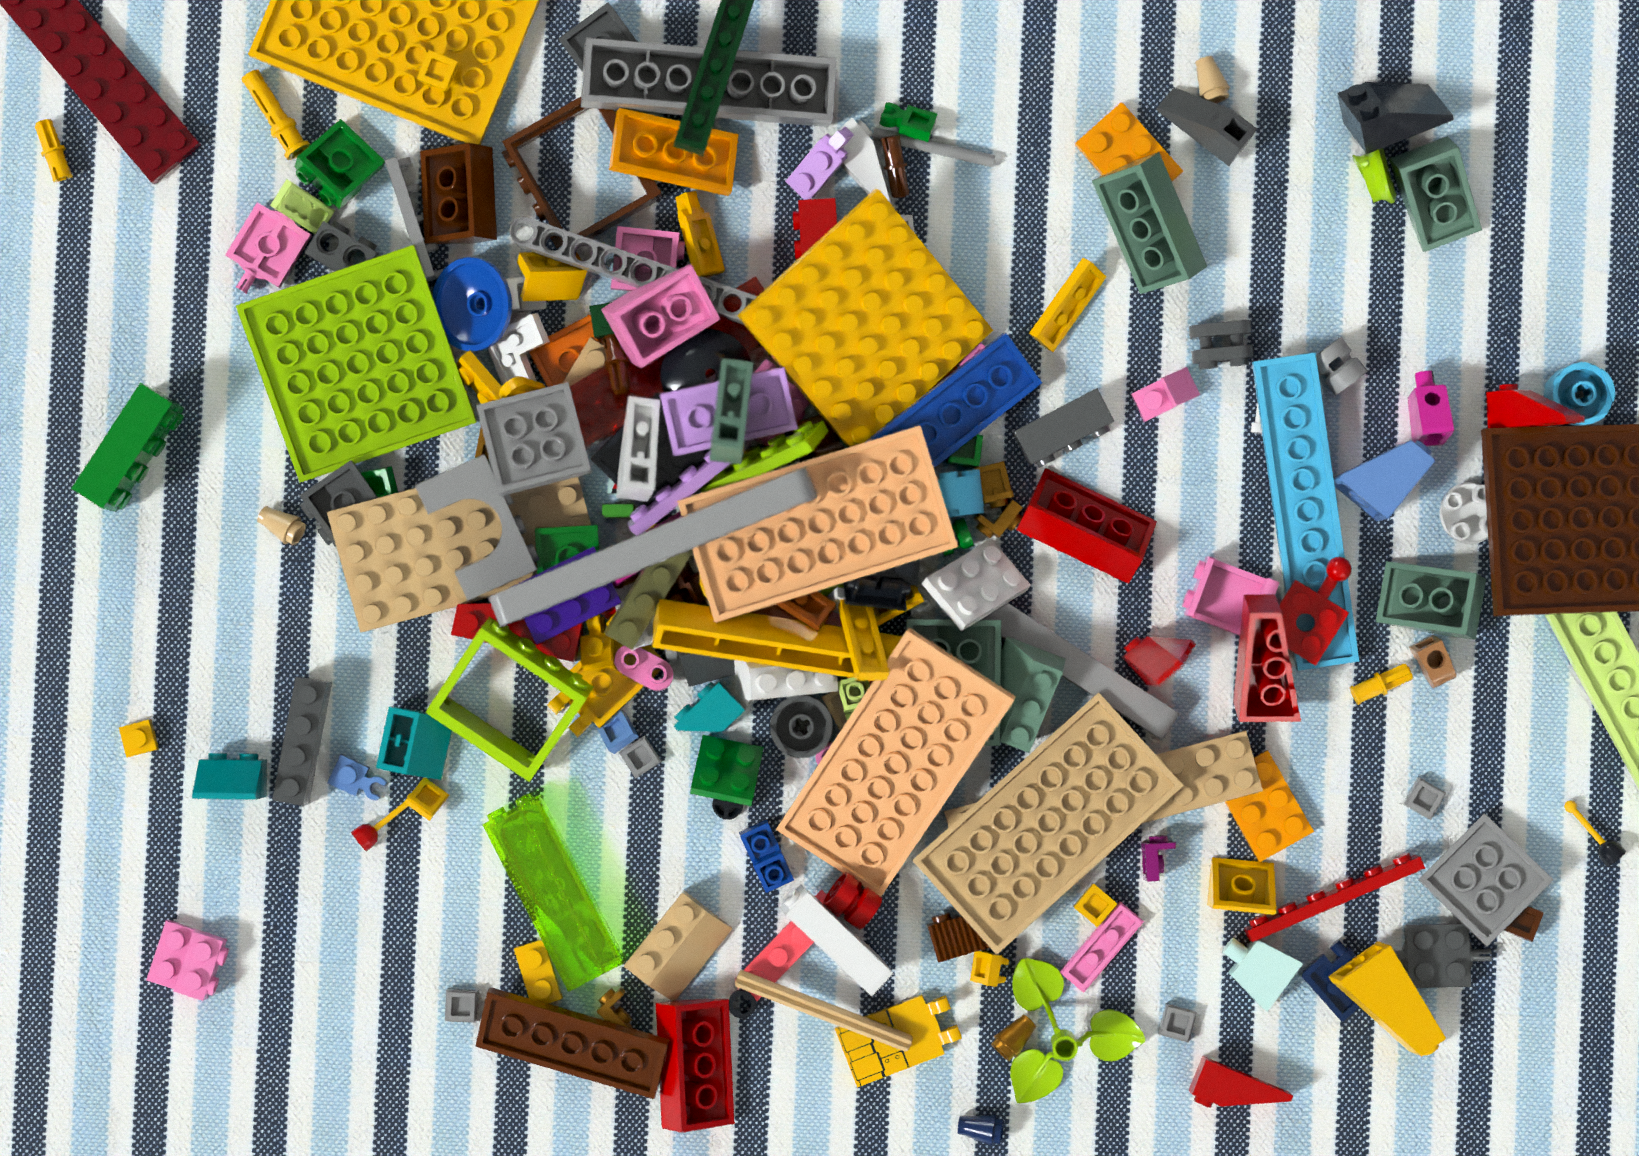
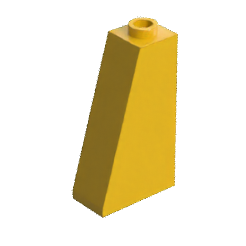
M1377 941L1328 976L1331 982L1409 1052L1419 1056L1429 1055L1435 1052L1439 1047L1438 1044L1446 1039L1391 945Z

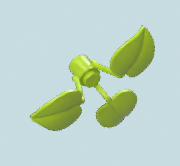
M1028 957L1022 958L1014 970L1012 979L1014 997L1018 1004L1027 1011H1035L1044 1005L1055 1033L1051 1038L1053 1052H1048L1045 1056L1040 1050L1032 1048L1021 1051L1018 1057L1013 1059L1010 1076L1017 1103L1033 1102L1053 1092L1063 1078V1067L1056 1059L1062 1061L1073 1059L1078 1052V1047H1081L1083 1042L1091 1037L1089 1045L1092 1053L1103 1061L1120 1060L1146 1041L1141 1028L1132 1018L1112 1009L1095 1013L1090 1021L1092 1031L1085 1032L1079 1039H1076L1075 1035L1069 1030H1060L1049 1002L1055 1001L1061 996L1064 987L1063 977L1054 965Z

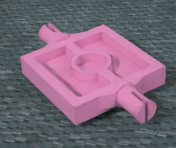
M257 202L225 256L237 262L245 271L236 288L247 294L256 278L267 280L281 288L312 235L298 227L292 219L281 212L270 210Z

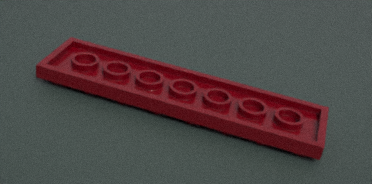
M0 0V5L151 183L156 184L201 146L200 142L79 0Z

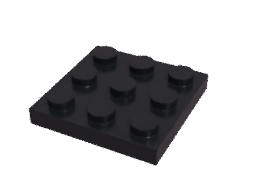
M658 392L650 398L660 400L655 490L648 501L632 500L637 506L644 504L647 507L656 500L654 495L666 485L674 486L681 480L679 476L683 471L692 465L695 468L705 461V454L711 450L710 448L678 456L673 455L661 397ZM624 425L590 457L616 485L618 482V467ZM668 514L656 522V524H659Z

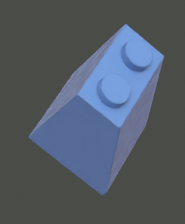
M1410 440L1333 477L1336 489L1374 520H1385L1392 515L1435 462V459L1430 456L1432 451L1425 444L1418 440L1415 443Z

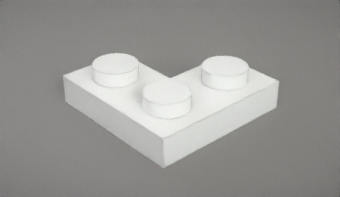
M538 313L531 314L508 325L501 339L488 348L502 385L509 379L517 376L537 381L526 353L550 342Z

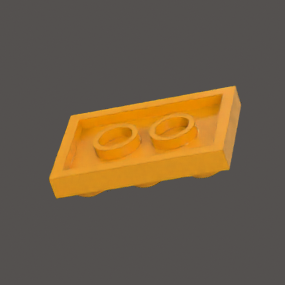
M1122 102L1075 143V146L1101 175L1158 152L1162 157L1172 182L1183 173L1180 166Z
M1268 750L1254 757L1263 791L1225 801L1258 862H1262L1314 832Z

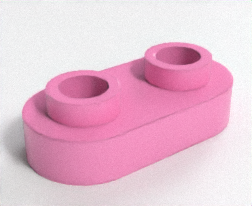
M622 646L615 654V666L622 675L653 691H662L671 685L673 669L665 660L642 648L631 651L626 646ZM629 654L636 657L635 664H625V656ZM655 669H661L664 676L660 680H655L652 677V672Z

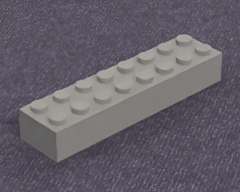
M586 38L581 107L610 110L623 108L637 112L683 115L705 47ZM738 50L716 118L828 127L833 121L836 58Z

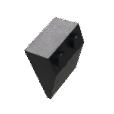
M1364 82L1337 93L1343 123L1366 154L1454 120L1453 114L1429 84Z

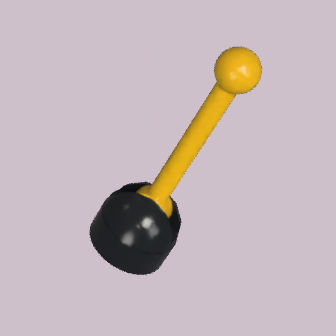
M1569 800L1565 803V810L1573 813L1600 844L1598 849L1599 858L1606 867L1615 863L1626 853V850L1618 842L1613 840L1605 841L1577 810V804L1574 801Z

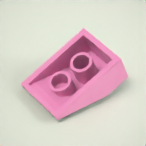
M690 264L626 293L601 309L630 363L640 368L720 320L717 311Z

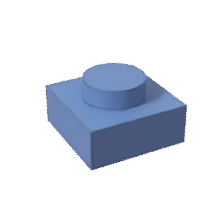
M621 709L600 729L596 726L608 751L613 754L639 737L628 715Z

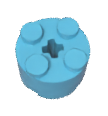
M1579 362L1555 372L1545 384L1544 397L1585 417V422L1562 424L1563 426H1585L1598 422L1607 415L1614 402L1615 387L1610 375L1606 371L1591 363ZM1583 391L1584 397L1576 399L1575 393Z
M980 469L962 471V477H959L957 471L939 474V480L937 481L949 518L984 513Z

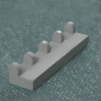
M397 157L387 159L385 163L411 244H415L427 281L436 280L444 269L434 272L428 253L438 250L439 247L438 244L425 245L419 223L424 222L423 214L415 215L409 194L420 191L419 184L406 186L401 172V168L412 164L410 157L400 160Z

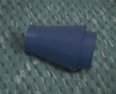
M997 1115L960 1116L957 1134L993 1146V1143L1001 1144L1004 1119L997 1118Z

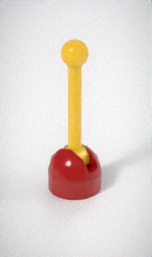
M404 801L376 825H360L351 834L367 852L377 842V831L406 809L408 805Z

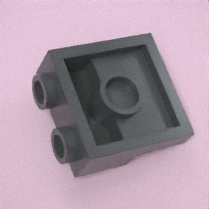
M350 460L299 495L303 500L300 507L310 520L315 517L321 526L318 529V533L327 545L333 543L335 547L336 544L327 511L378 498L353 460Z

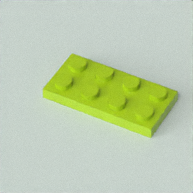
M823 420L812 425L811 421H808L798 426V429L794 430L795 433L786 437L784 433L775 436L767 442L769 445L761 449L758 446L749 448L742 453L741 464L731 463L700 488L701 492L704 493L762 475L812 452L828 433Z

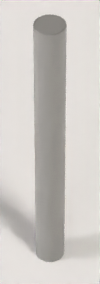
M874 128L872 137L874 140L881 141L880 138L900 135L901 146L993 168L995 155L932 140L926 142L899 134L898 132Z

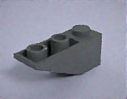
M1175 87L1156 108L1160 114L1228 166L1241 153L1257 130L1256 127L1234 110Z

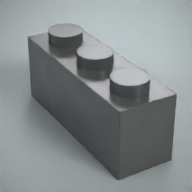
M1098 388L1019 428L1012 434L1029 466L1037 463L1040 468L1055 460L1054 453L1064 449L1067 454L1082 446L1081 439L1090 434L1096 439L1111 431L1108 425L1113 423L1114 419Z

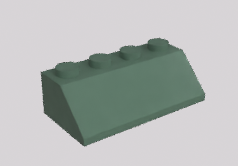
M1159 152L1135 160L1092 180L1140 294L1188 280L1207 267Z

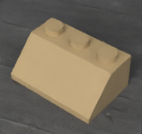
M683 890L628 959L624 967L652 989L668 999L676 1001L733 928Z

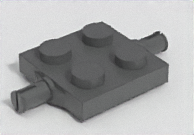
M1463 924L1404 925L1405 941L1402 950H1394L1416 988L1471 987V967L1473 961L1491 962L1492 956H1479V954H1492L1490 948L1472 949L1469 940V929Z

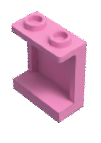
M1207 556L1204 561L1199 560L1195 568L1193 578H1196L1197 581L1193 591L1188 589L1182 603V607L1186 608L1184 615L1240 636L1244 594H1276L1280 582L1260 577Z

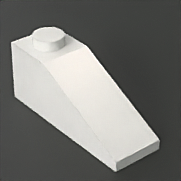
M851 118L839 129L840 131L846 126L854 134L843 148L848 154L846 155L847 159L841 166L867 195L874 189H879L890 202L875 146L870 138L873 133L863 121L860 120L856 123Z
M628 397L618 467L616 498L648 501L655 490L660 400Z

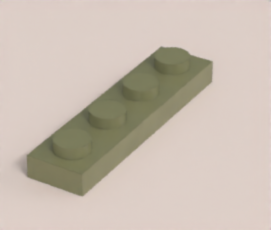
M692 549L643 569L604 631L605 635L633 650L656 613L659 599L664 600L693 553Z

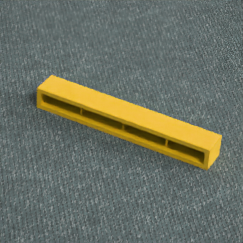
M663 599L658 601L653 621V648L856 678L843 627L823 624L817 632L800 620L748 612L715 622L709 606ZM880 633L886 660H888L903 636Z

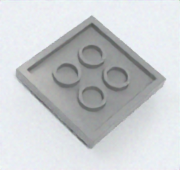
M568 382L476 405L499 497L592 473Z
M1485 813L1418 879L1486 947L1554 880Z

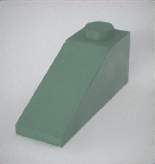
M724 358L721 360L710 461L741 464L753 362Z

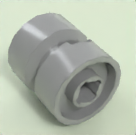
M1342 337L1335 340L1316 355L1319 375L1326 376L1325 383L1335 396L1368 371L1357 357L1351 358V349ZM1340 357L1344 364L1333 371L1328 364Z

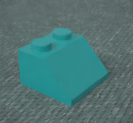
M208 753V759L199 760L192 799L256 800L266 797L267 760H258V754L240 753L239 759H227V753Z

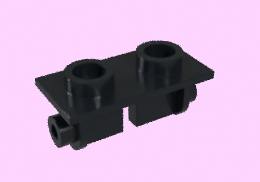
M863 576L843 583L845 605L907 610L906 595L910 593V583L905 582L904 579L883 578L882 583L877 582V577Z

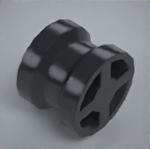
M713 799L712 808L715 814L725 820L736 818L742 812L744 806L718 799Z

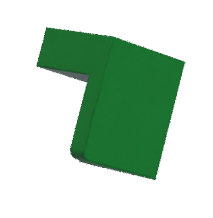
M983 435L974 436L948 457L947 465L970 468L979 467Z

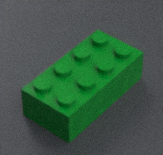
M140 383L71 489L102 509L117 512L119 508L124 509L132 497L130 491L135 483H141L149 471L147 465L152 457H158L166 445L165 437L170 430L174 431L180 425L183 419L181 413L184 407L156 389Z

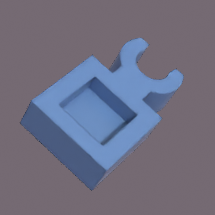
M341 754L327 783L354 796H357L359 790L362 789L369 799L379 800L381 796L374 794L371 787L375 782L385 786L387 781L380 776L371 778L366 776L370 767Z

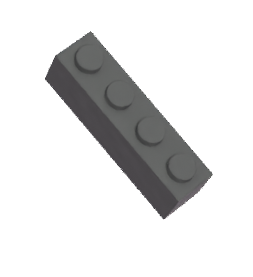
M302 676L295 678L272 798L274 801L301 806L308 805L310 802L332 682Z

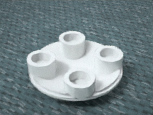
M1464 482L1455 485L1445 494L1440 504V521L1444 530L1454 540L1465 544H1475L1488 539L1485 485L1476 482Z

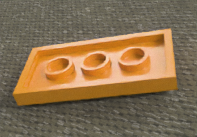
M623 108L617 110L609 170L726 196L732 193L739 134L712 129L704 156L673 147L681 121Z

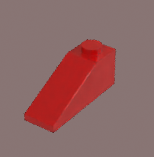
M1518 384L1499 385V391L1486 392L1488 428L1542 427L1585 422L1583 415L1532 390H1518Z
M1202 1056L1189 1087V1092L1195 1096L1194 1101L1209 1108L1212 1107L1213 1103L1222 1107L1291 1102L1293 1095L1287 1090L1205 1056Z

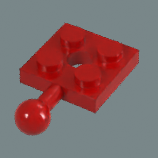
M1335 557L1328 562L1326 567L1328 576L1317 592L1295 579L1279 604L1288 649L1315 666L1349 614L1347 610L1328 599L1337 583L1345 581L1351 574V564L1343 557ZM1301 614H1310L1315 620L1313 628L1309 631H1302L1296 625V620Z

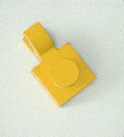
M599 614L586 621L589 635L580 636L581 665L584 669L615 665L614 639L605 635V618L600 617Z

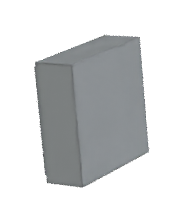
M646 735L619 752L635 779L662 762Z
M1417 777L1402 804L1431 820L1444 799L1446 792Z
M447 989L445 1021L476 1023L479 990Z
M1165 1003L1158 1034L1189 1043L1197 1012Z

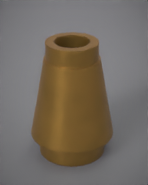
M1023 1014L997 1033L991 1045L1001 1056L1010 1061L1013 1057H1018L1037 1026Z

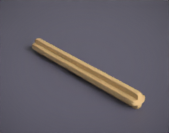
M740 970L736 977L735 986L902 1051H908L911 1046L913 1037L908 1033L744 970Z

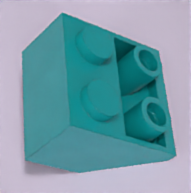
M711 682L697 694L701 700L693 708L690 704H687L674 716L678 722L673 727L677 731L723 732L746 708L737 701L721 682L716 686Z
M389 706L376 768L406 775L442 780L452 730L425 712Z

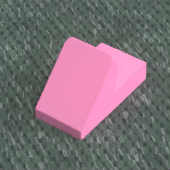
M1187 367L1131 394L1144 422L1200 395Z

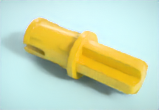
M44 119L37 122L35 128L43 148L41 155L46 158L53 182H60L71 178L72 173L64 154L65 146L60 144L52 120Z
M1401 664L1381 674L1376 672L1374 677L1349 688L1356 704L1359 705L1380 694L1388 695L1387 691L1411 681L1413 677L1410 668L1406 664Z

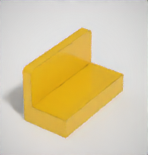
M533 252L519 253L517 264L525 276L520 295L523 301L577 300L579 298L587 273L586 270ZM576 252V258L582 261L578 253Z

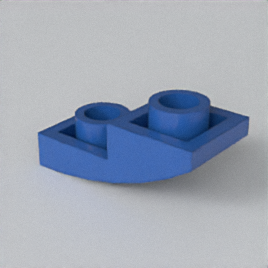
M767 819L739 832L766 893L794 881Z

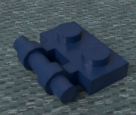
M1338 939L1330 946V949L1337 955L1332 962L1324 954H1321L1299 975L1334 1015L1343 1022L1359 1006L1331 982L1328 976L1355 958L1356 953L1350 947L1346 948Z

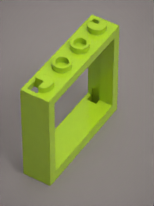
M489 617L425 713L530 782L586 701L594 686L583 680L581 674L573 673L565 668L556 657L547 656L537 649L535 644L529 639L519 637L510 631L507 625L500 627L497 621ZM484 641L574 700L537 755H534L448 697Z

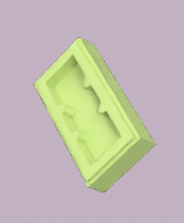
M287 179L270 205L313 234H316L323 221L328 223L335 212L334 209Z

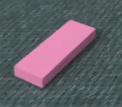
M1119 901L1099 927H1096L1062 967L1060 973L1084 993L1144 921Z

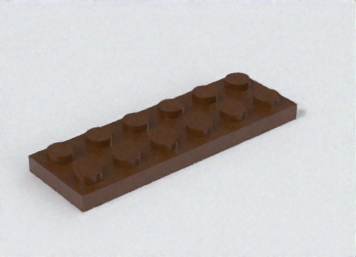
M490 987L486 994L475 1047L655 1099L670 1039Z

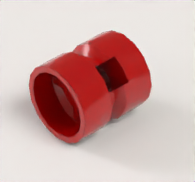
M845 872L832 885L823 904L837 915L844 913V920L856 929L861 930L876 914L882 903V897L868 887L862 889V882L848 872Z

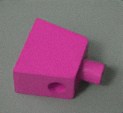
M1421 371L1415 374L1416 388L1413 389L1408 397L1412 441L1415 443L1418 440L1427 447L1444 445L1454 432L1447 388L1443 384L1435 385L1433 371Z

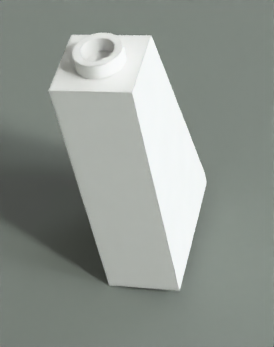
M802 884L797 889H791L784 896L783 904L780 906L784 914L868 994L873 996L894 974L870 946Z

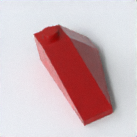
M1136 636L1124 647L1126 653L1122 658L1145 685L1160 686L1184 665L1196 644L1193 640L1150 636L1140 639Z

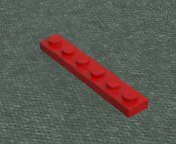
M1409 852L1401 854L1392 859L1394 864L1384 868L1381 865L1368 868L1363 871L1365 876L1353 880L1352 877L1340 880L1335 883V889L1326 893L1323 889L1312 892L1306 896L1307 901L1296 905L1295 901L1284 904L1277 908L1279 913L1270 917H1267L1266 914L1256 916L1249 920L1250 925L1244 927V931L1248 940L1251 942L1257 941L1425 869L1422 859L1417 855L1411 856Z

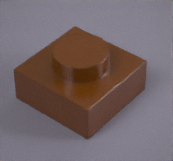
M1527 906L1503 931L1533 942L1544 912Z

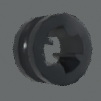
M743 989L734 991L729 998L730 1013L739 1019L747 1018L754 1013L756 1008L754 996ZM743 995L745 1000L751 1001V1006H747L748 1011L741 1012L739 1007H734L733 1001H738L736 997Z

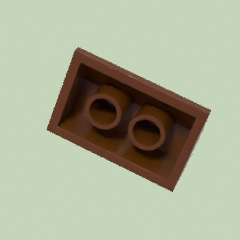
M466 143L420 151L425 244H473L497 240L493 147Z

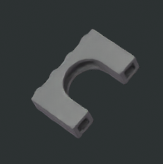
M485 454L415 485L428 514L460 500L477 499L489 504L500 518L502 534L496 548L487 556L455 570L456 577L467 601L537 570L535 562L539 561L536 550L532 543L526 546L521 535L527 532L520 515L513 517L509 505L514 503L511 495L499 497L490 459L487 460Z

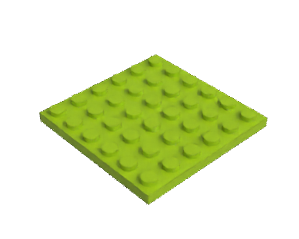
M415 244L235 305L299 483L336 471L350 460H353L356 464L477 422Z

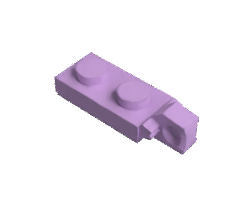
M846 126L842 130H838L832 137L827 133L815 144L785 182L804 200L813 199L847 159L846 155L848 152L843 148L854 134Z

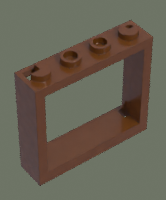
M581 97L502 141L506 150L501 153L510 168L517 166L522 175L517 181L525 195L532 192L537 201L532 207L540 221L543 222L547 219L551 226L563 229L518 149L590 109L581 107ZM598 109L613 135L616 113L610 109ZM636 176L646 195L577 233V235L592 239L662 199V193L655 181ZM550 237L556 248L563 245L561 237Z

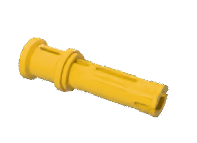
M259 70L250 71L242 77V82L267 118L271 126L272 137L277 138L286 151L284 155L286 159L292 160L297 158L310 146V143L303 140L296 129V121L288 117L283 111Z

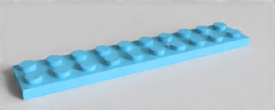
M1316 352L1252 362L1285 594L1295 579L1317 592L1328 576L1326 572L1328 562L1335 557L1345 558ZM1348 579L1338 582L1328 598L1349 612L1348 616L1316 666L1294 653L1297 671L1359 662ZM1306 613L1301 614L1296 620L1297 627L1302 631H1309L1315 623L1313 616Z

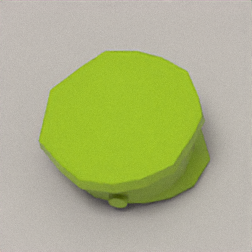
M1383 148L1362 156L1352 155L1354 163L1365 179L1373 202L1385 200L1390 204L1394 203L1396 191Z

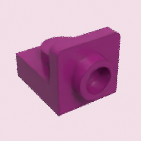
M1167 835L1149 836V842H1141L1143 880L1147 882L1160 881L1159 874L1164 873L1163 855H1158V850L1176 849V842L1168 841Z

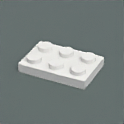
M992 538L926 577L922 583L961 631L1025 593L1031 586Z

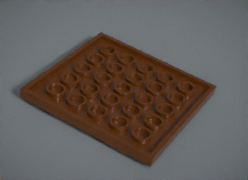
M1639 424L1482 429L1493 616L1639 612Z

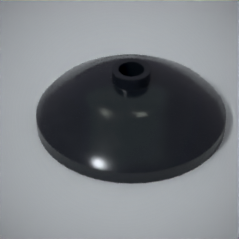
M704 329L665 354L660 370L662 391L668 392L718 381L722 358L752 362L744 346L731 335L719 330ZM708 369H712L716 373L713 381L706 379L705 373Z

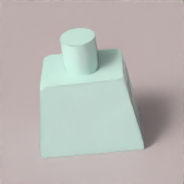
M1233 937L1222 951V953L1235 962L1228 973L1267 1012L1303 965L1297 959L1260 940L1250 942L1246 947Z

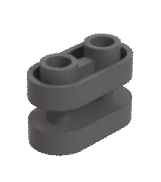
M1251 320L1189 326L1190 339L1200 340V350L1191 351L1192 364H1199V370L1218 368V362L1230 361V367L1249 365L1248 359L1255 358L1253 345H1244L1243 335L1252 333ZM1230 336V347L1213 348L1212 338Z

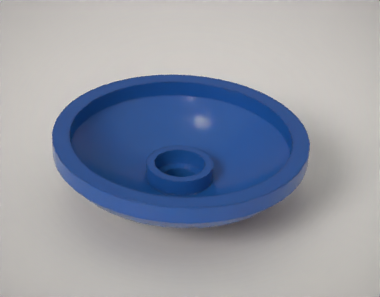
M475 257L458 259L450 263L441 272L434 286L433 298L449 343L464 351H481L493 346L504 335L512 313L511 292L504 275L489 261Z

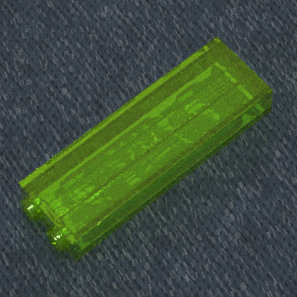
M530 792L514 801L517 807L507 812L504 807H501L488 814L489 821L482 825L569 992L625 963L626 959L541 794L533 797Z

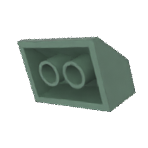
M1007 636L1001 650V687L1016 697L1000 721V742L1029 753L1063 674L1065 658Z

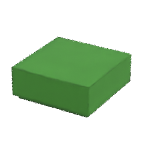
M604 504L602 505V516L605 518H630L629 515L635 510V505Z

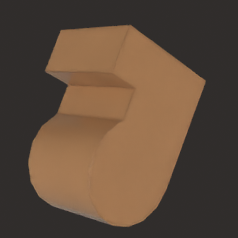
M1431 635L1409 646L1412 655L1417 659L1423 675L1432 688H1436L1456 678L1452 661L1440 638Z

